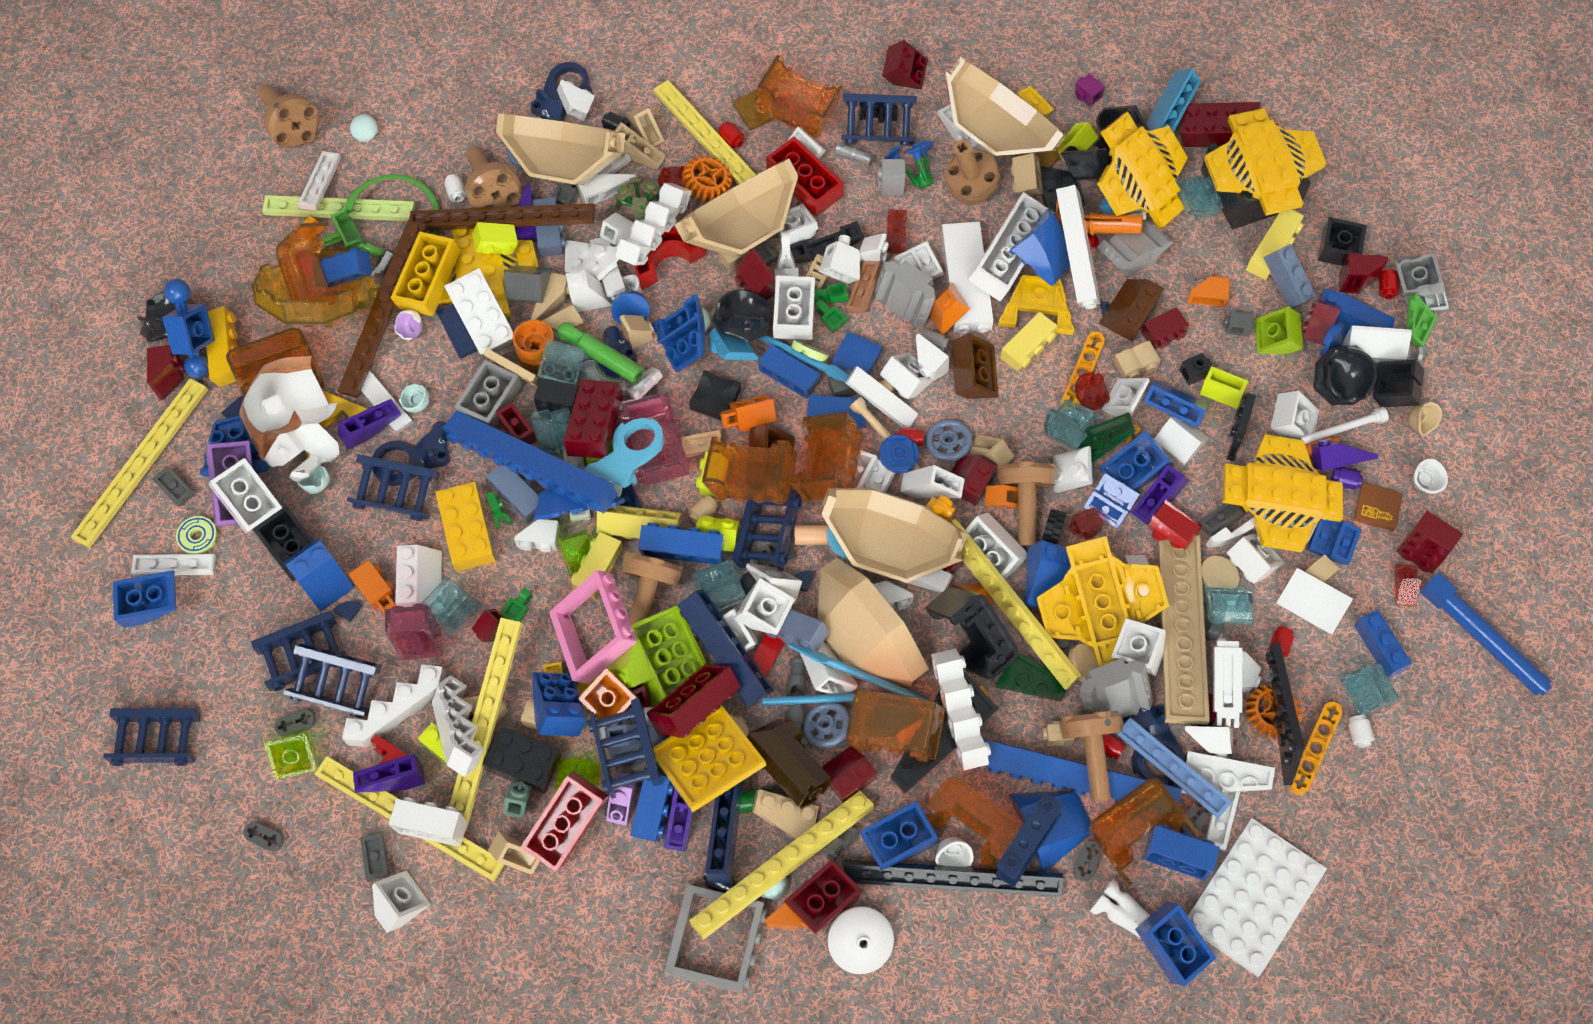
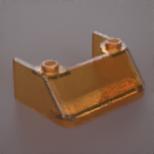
M327 222L299 224L276 246V257L297 316H308L338 306L352 294L350 290L338 291L336 287L328 288L317 256L323 247L320 233L328 226Z
M289 328L229 350L226 354L227 363L242 400H244L252 381L265 364L288 357L312 356L311 370L320 387H325L316 359L303 332L298 328Z
M1151 778L1096 817L1089 825L1090 833L1113 867L1129 886L1133 883L1123 870L1133 860V852L1129 847L1149 834L1155 825L1159 826L1165 822L1172 829H1178L1187 823L1196 836L1200 835L1194 824L1163 783L1157 778Z

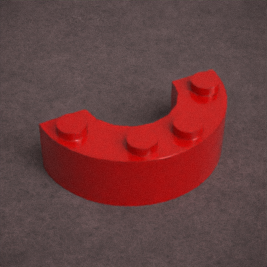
M671 228L669 232L665 231L661 236L662 242L656 250H651L647 254L648 260L644 265H634L641 290L658 282L656 267L662 260L669 257H681L691 264L706 256V249L684 242L676 228Z

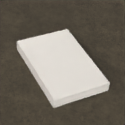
M1297 568L1276 604L1332 635L1353 599Z

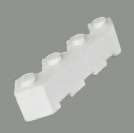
M664 183L659 191V201L649 202L645 209V219L635 220L631 227L630 238L621 239L618 243L616 258L633 265H644L648 260L647 254L651 250H656L662 242L661 236L665 231L669 232L676 223L675 217L679 213L683 214L686 210L691 190L674 183Z
M956 648L931 654L934 675L940 686L939 693L943 707L948 714V725L952 738L955 739L957 757L963 770L988 765V755H991L988 742L984 743L980 735L979 726H982V719L979 713L976 714L972 706L971 697H974L972 685H968L964 678L963 668H966L963 655L960 656Z
M421 664L418 684L397 682L393 702L371 701L368 720L346 718L342 739L349 746L370 747L373 745L371 740L375 735L382 737L398 727L401 722L413 716L433 700L438 684L446 679L443 667Z
M450 675L438 684L432 700V706L447 766L465 777L477 767L484 748L473 741L478 726L468 721L473 706L461 699L464 696L467 685Z

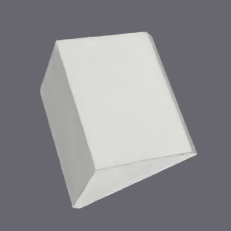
M1118 378L1101 409L1115 417L1128 412L1133 416L1146 393L1150 380L1148 378Z
M1174 416L1167 421L1155 437L1160 446L1183 465L1210 439L1195 426Z

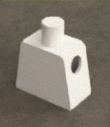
M840 235L839 241L826 247L819 269L820 273L846 284L855 282L860 278V252L858 249L849 246V236Z

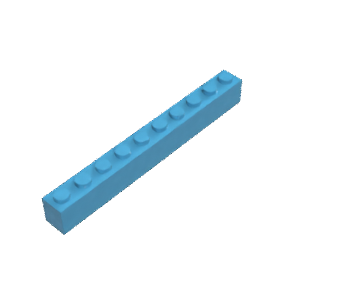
M1192 68L1174 72L1146 122L1149 131L1170 126L1174 132L1201 83L1200 78ZM1104 197L1099 207L1105 214H1115Z

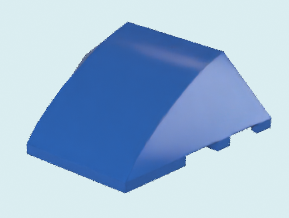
M1047 209L1037 219L1038 223L1023 239L1017 241L1009 252L1012 255H1018L1022 259L1023 264H1029L1040 278L1050 286H1053L1068 270L1070 261L1064 231L1053 212Z
M694 294L684 301V306L666 319H658L651 324L658 336L657 342L663 345L666 350L665 355L675 372H680L701 358L704 353L705 321L698 294Z
M240 415L213 423L208 441L209 444L249 441L253 470L256 474L267 472L271 466L261 459ZM205 453V462L203 468L200 469V475L209 477Z
M1044 793L1009 794L1023 824ZM1047 793L1064 805L1059 811L1062 814L1060 819L1035 855L1042 872H1047L1094 832L1079 795L1076 793Z

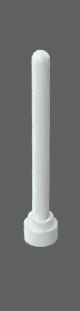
M1384 407L1374 409L1370 415L1303 436L1301 440L1307 444L1371 422L1381 424L1388 421L1389 415Z

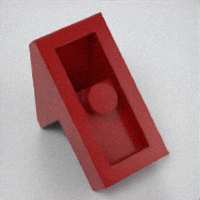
M375 735L371 740L375 746L374 751L384 757L379 764L408 756V754L378 735Z

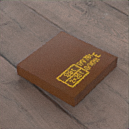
M1362 483L1353 521L1394 531L1403 493Z

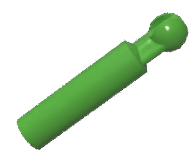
M564 322L558 327L557 333L559 338L577 346L579 351L631 383L636 384L644 373L643 366L592 335L576 329L572 323Z

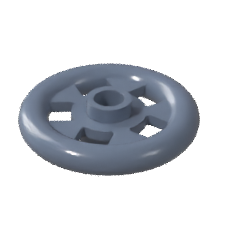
M953 419L936 422L929 428L925 437L928 452L936 459L946 462L963 458L970 451L973 443L970 429L964 423ZM952 427V431L943 432V428ZM962 432L964 438L959 440L957 434ZM934 435L940 436L939 442L933 441ZM959 445L961 449L955 452L953 449ZM940 447H942L943 449H946L947 451H946V453H942V452L938 451V449H939Z
M820 703L814 706L805 716L802 725L803 735L806 741L816 748L826 749L834 747L841 743L848 735L851 727V718L847 709L839 703ZM830 710L837 712L835 717L828 715ZM816 715H822L818 718L817 722L813 721ZM838 721H843L841 729H836ZM817 728L820 734L814 737L811 731ZM833 733V738L825 740L824 736Z

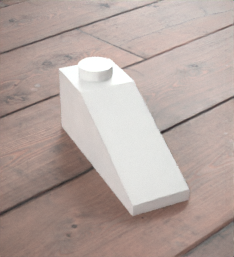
M596 174L584 185H577V189L584 204H596L614 197L620 186L628 183L630 178L636 176L635 174Z

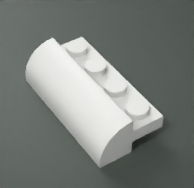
M859 450L839 488H872L885 493L895 473L887 470L876 455Z

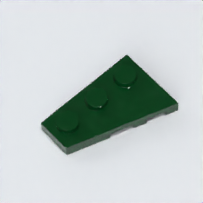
M1128 412L1073 433L1077 449L1087 446L1091 447V463H1093L1134 434L1136 430L1132 416Z
M1019 652L1017 658L1003 671L995 685L996 688L1059 702L1067 691L1049 669Z

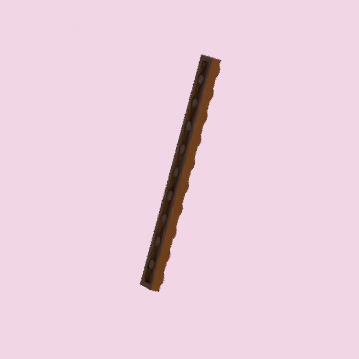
M594 203L421 210L410 211L409 220L425 224L427 230L475 229L477 222L511 224L514 227L594 224L595 205Z
M411 220L407 221L338 388L340 394L358 398L396 306L391 299L392 293L419 232L426 233L427 226L425 224Z

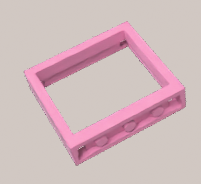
M596 570L549 612L572 681L588 684L637 643L628 613L624 608L612 573ZM599 590L616 637L587 661L570 614Z

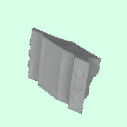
M1145 221L1142 234H1115L1110 240H1103L1097 248L1122 273L1129 277L1156 264L1160 254L1174 242L1151 221Z
M1435 253L1394 258L1407 309L1409 296L1412 294H1417L1432 311L1449 309Z
M906 260L902 265L895 261L884 262L873 291L874 300H884V308H889L903 318V321L912 320L913 328L924 327L936 298L933 288L934 283L931 277Z
M1122 658L1088 671L1086 680L1083 681L1080 688L1086 714L1118 711L1122 718L1129 715H1137L1140 708L1150 710L1154 701L1145 664L1136 661L1125 664Z

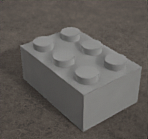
M484 360L455 404V411L458 410L496 428L499 421L495 412L513 401L522 387L519 376Z

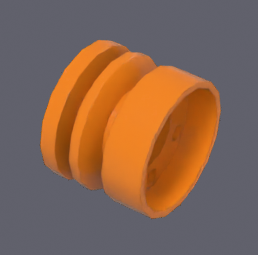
M528 320L516 327L513 333V344L519 364L524 369L532 372H541L550 368L557 359V347L551 326L544 321Z

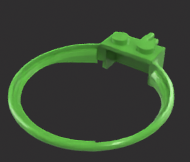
M399 174L378 176L366 181L350 194L345 209L331 215L337 232L322 237L320 240L324 249L342 242L347 252L352 248H360L361 251L369 252V255L379 258L384 249L373 246L368 242L366 245L364 244L352 218L349 217V213L352 212L354 203L360 193L368 186L382 180L400 179L411 182L427 195L433 210H440L439 203L426 185L412 177ZM430 230L428 234L436 235L438 230Z

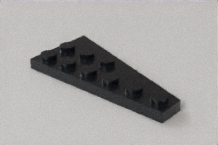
M1271 643L1270 650L1266 652V663L1269 664L1275 711L1274 727L1277 729L1283 784L1293 785L1305 747L1280 643Z
M963 670L967 684H971L974 691V697H971L972 706L976 714H980L983 724L999 708ZM939 692L890 777L904 794L957 748L948 725V714L943 707Z

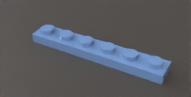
M1129 718L1122 726L1123 732L1116 733V735L1217 819L1231 805V800L1133 719Z

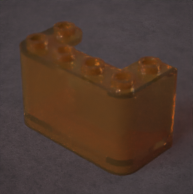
M776 55L757 86L754 102L756 109L777 121L790 125L793 129L799 126L810 136L818 137L839 103L843 86L834 83L831 88H828L826 84L823 88H820L791 74L792 68L788 67L787 69L784 65L785 58Z
M848 412L803 417L802 426L808 429V435L804 438L808 443L804 471L798 472V475H793L791 484L797 493L806 502L824 500L828 488H855V476L858 475L857 464L858 459L861 457L860 446L863 442V433L859 431L855 420L851 418Z
M712 437L702 482L715 495L714 497L719 500L730 498L741 502L753 500L758 503L772 501L776 504H783L789 498L797 453L788 441L778 440V444H772L771 448L737 446L734 442H730V445L724 444L721 437Z
M856 689L845 741L849 742V746L855 747L859 751L867 752L869 748L870 750L881 752L882 748L889 749V753L902 755V752L910 753L909 756L922 762H928L929 759L936 760L945 709L936 702Z
M957 777L947 778L925 806L924 814L932 827H943L953 815L983 837L987 842L980 851V860L989 869L996 868L999 860L1019 830V824L1014 817Z

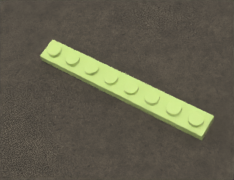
M265 195L262 212L264 215L308 217L310 215L318 218H331L332 214L345 209L347 199L323 198L318 210L313 211L298 207L300 197ZM356 199L349 217L364 220L408 221L410 211L415 210V204L413 201Z

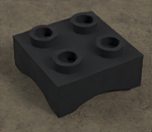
M704 370L698 387L689 402L690 410L721 420L720 413L731 409L730 403L736 402L741 391V382L724 379Z

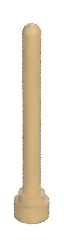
M859 397L849 408L854 413L861 414L884 440L891 436L868 411L865 404L866 401ZM917 463L915 467L912 469L913 471L921 469Z

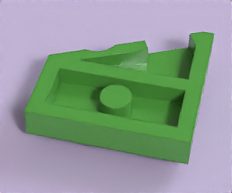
M1412 294L1409 296L1406 329L1412 330L1410 341L1416 348L1418 346L1423 347L1437 320V316L1417 294Z

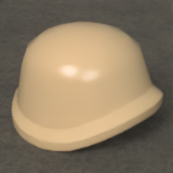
M1433 402L1416 405L1409 414L1408 421L1410 427L1421 436H1425L1438 427L1442 419V409Z

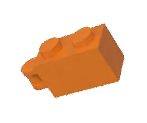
M768 394L730 403L731 409L720 413L722 427L735 426L741 431H749L752 427L761 426L766 423L770 425L771 422L777 421L774 401Z
M368 560L348 573V575L375 611L379 608L386 616L397 608L392 601V598L395 597L392 590L395 588L388 579L383 580L381 577L383 572L377 564L373 566Z

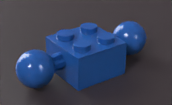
M172 279L166 283L164 295L169 302L175 304L176 310L162 317L172 354H188L184 362V370L187 375L192 378H202L209 372L208 359L200 354L199 350L215 341L206 304H186L191 294L189 285L182 279Z

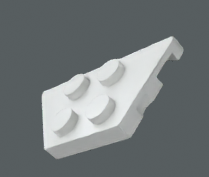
M570 240L565 242L566 274L586 270L600 281L609 271L618 266L616 264L619 260L616 258V247Z

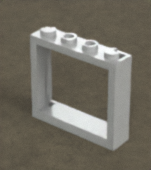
M687 884L664 970L665 975L743 994L744 988L748 989L751 981V975H748L749 967H754L757 953H753L755 944H760L762 932L759 931L760 923H764L767 910L764 909V903L754 901L747 906V908L755 909L738 982L678 968L677 964L695 895L717 900L724 893Z

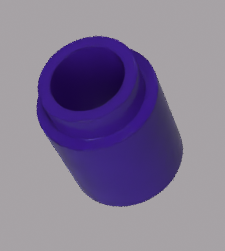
M1346 467L1334 468L1331 476V481L1343 483V488L1351 490L1360 487L1363 480L1360 471Z

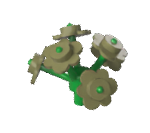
M640 177L630 178L628 183L620 186L617 194L614 195L612 199L614 210L617 211L624 204L631 207V211L635 212L636 218L644 220L647 205L655 198L659 201V191L661 188L652 180H642ZM638 186H641L646 192L645 197L640 198ZM635 188L636 198L633 199L630 195Z

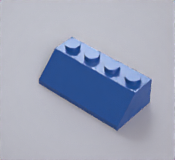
M647 523V525L641 526L638 550L642 556L723 566L725 538L719 531L708 530V533L700 532V529L697 528L680 530V527L675 525H668L667 528L659 527L660 525L657 523Z

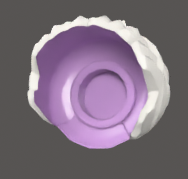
M404 310L396 316L394 329L396 334L402 339L412 340L420 335L423 323L417 311Z

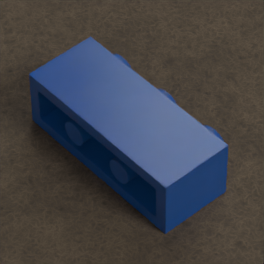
M360 248L349 249L347 253H336L332 258H322L320 262L313 264L316 287L332 288L372 275L369 252L361 251Z
M771 345L758 361L760 372L808 399L809 395L820 383V373L816 368L808 367L799 358L788 355L780 347L776 348Z
M1158 380L1152 383L1144 400V403L1197 428L1209 407V404Z
M809 395L807 424H811V426L821 427L822 425H828L832 428L850 427L851 429L859 430L866 428V419L849 408L858 398Z
M1379 610L1361 617L1354 625L1387 679L1405 671L1412 664Z
M660 775L662 784L658 786H653L651 780H643L630 836L659 842V839L663 838L666 828L663 825L664 818L668 817L671 807L668 801L670 795L673 796L674 786L667 776Z

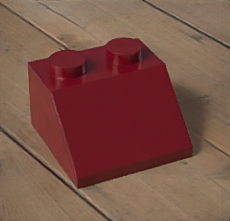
M754 248L736 267L735 281L744 290L755 292L768 300L775 296V276Z
M169 345L147 348V383L158 398L164 400L184 380L185 372L184 361L180 359L179 354H172Z
M965 455L959 459L951 473L965 479L961 498L977 506L986 491V486L990 485L996 475L997 465L981 456Z
M851 745L822 766L825 772L833 779L830 788L842 804L877 779L878 772L866 757Z

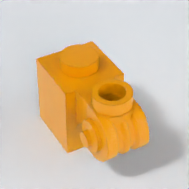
M943 495L938 499L932 497L926 505L927 508L947 521L953 520L952 516L956 508L953 507V503L948 497Z

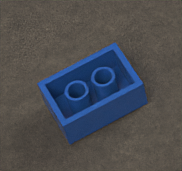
M1155 825L1148 835L1142 860L1205 881L1214 871L1220 847L1207 839H1195L1190 833H1177L1172 831V828L1169 826Z
M1165 902L1135 928V931L1171 983L1186 986L1216 959L1180 904Z

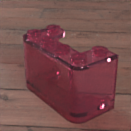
M668 392L622 403L623 411L619 412L621 422L624 425L634 419H654L662 427L665 441L662 450L635 470L638 484L642 483L643 487L690 475L687 456L682 447ZM647 429L635 431L627 440L628 448H633V450L637 451L647 448L653 442L655 433Z

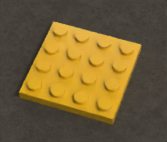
M720 705L718 710L710 713L703 723L695 726L688 736L684 738L670 736L653 747L657 764L692 812H695L766 766L765 760L722 705Z

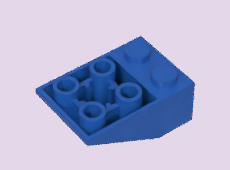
M533 672L534 717L539 735L580 736L587 716L582 702L578 699L580 695L575 681H572L571 675L566 673Z

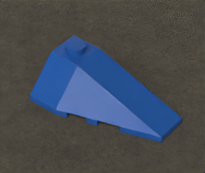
M1324 288L1319 297L1320 300L1341 306L1335 325L1336 322L1345 324L1347 328L1346 335L1351 326L1393 328L1395 318L1343 293Z
M548 487L539 494L535 520L560 517V515L569 512L577 514L588 510V507L583 503L577 504L566 495L561 496L554 489ZM617 496L609 508L624 503L625 499Z

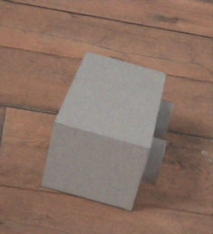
M882 159V167H878L877 188L881 189V195H904L905 159Z

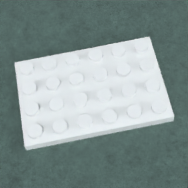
M1251 818L1188 914V917L1205 941L1259 977L1327 868Z

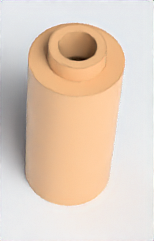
M795 525V545H828L826 540L828 525Z

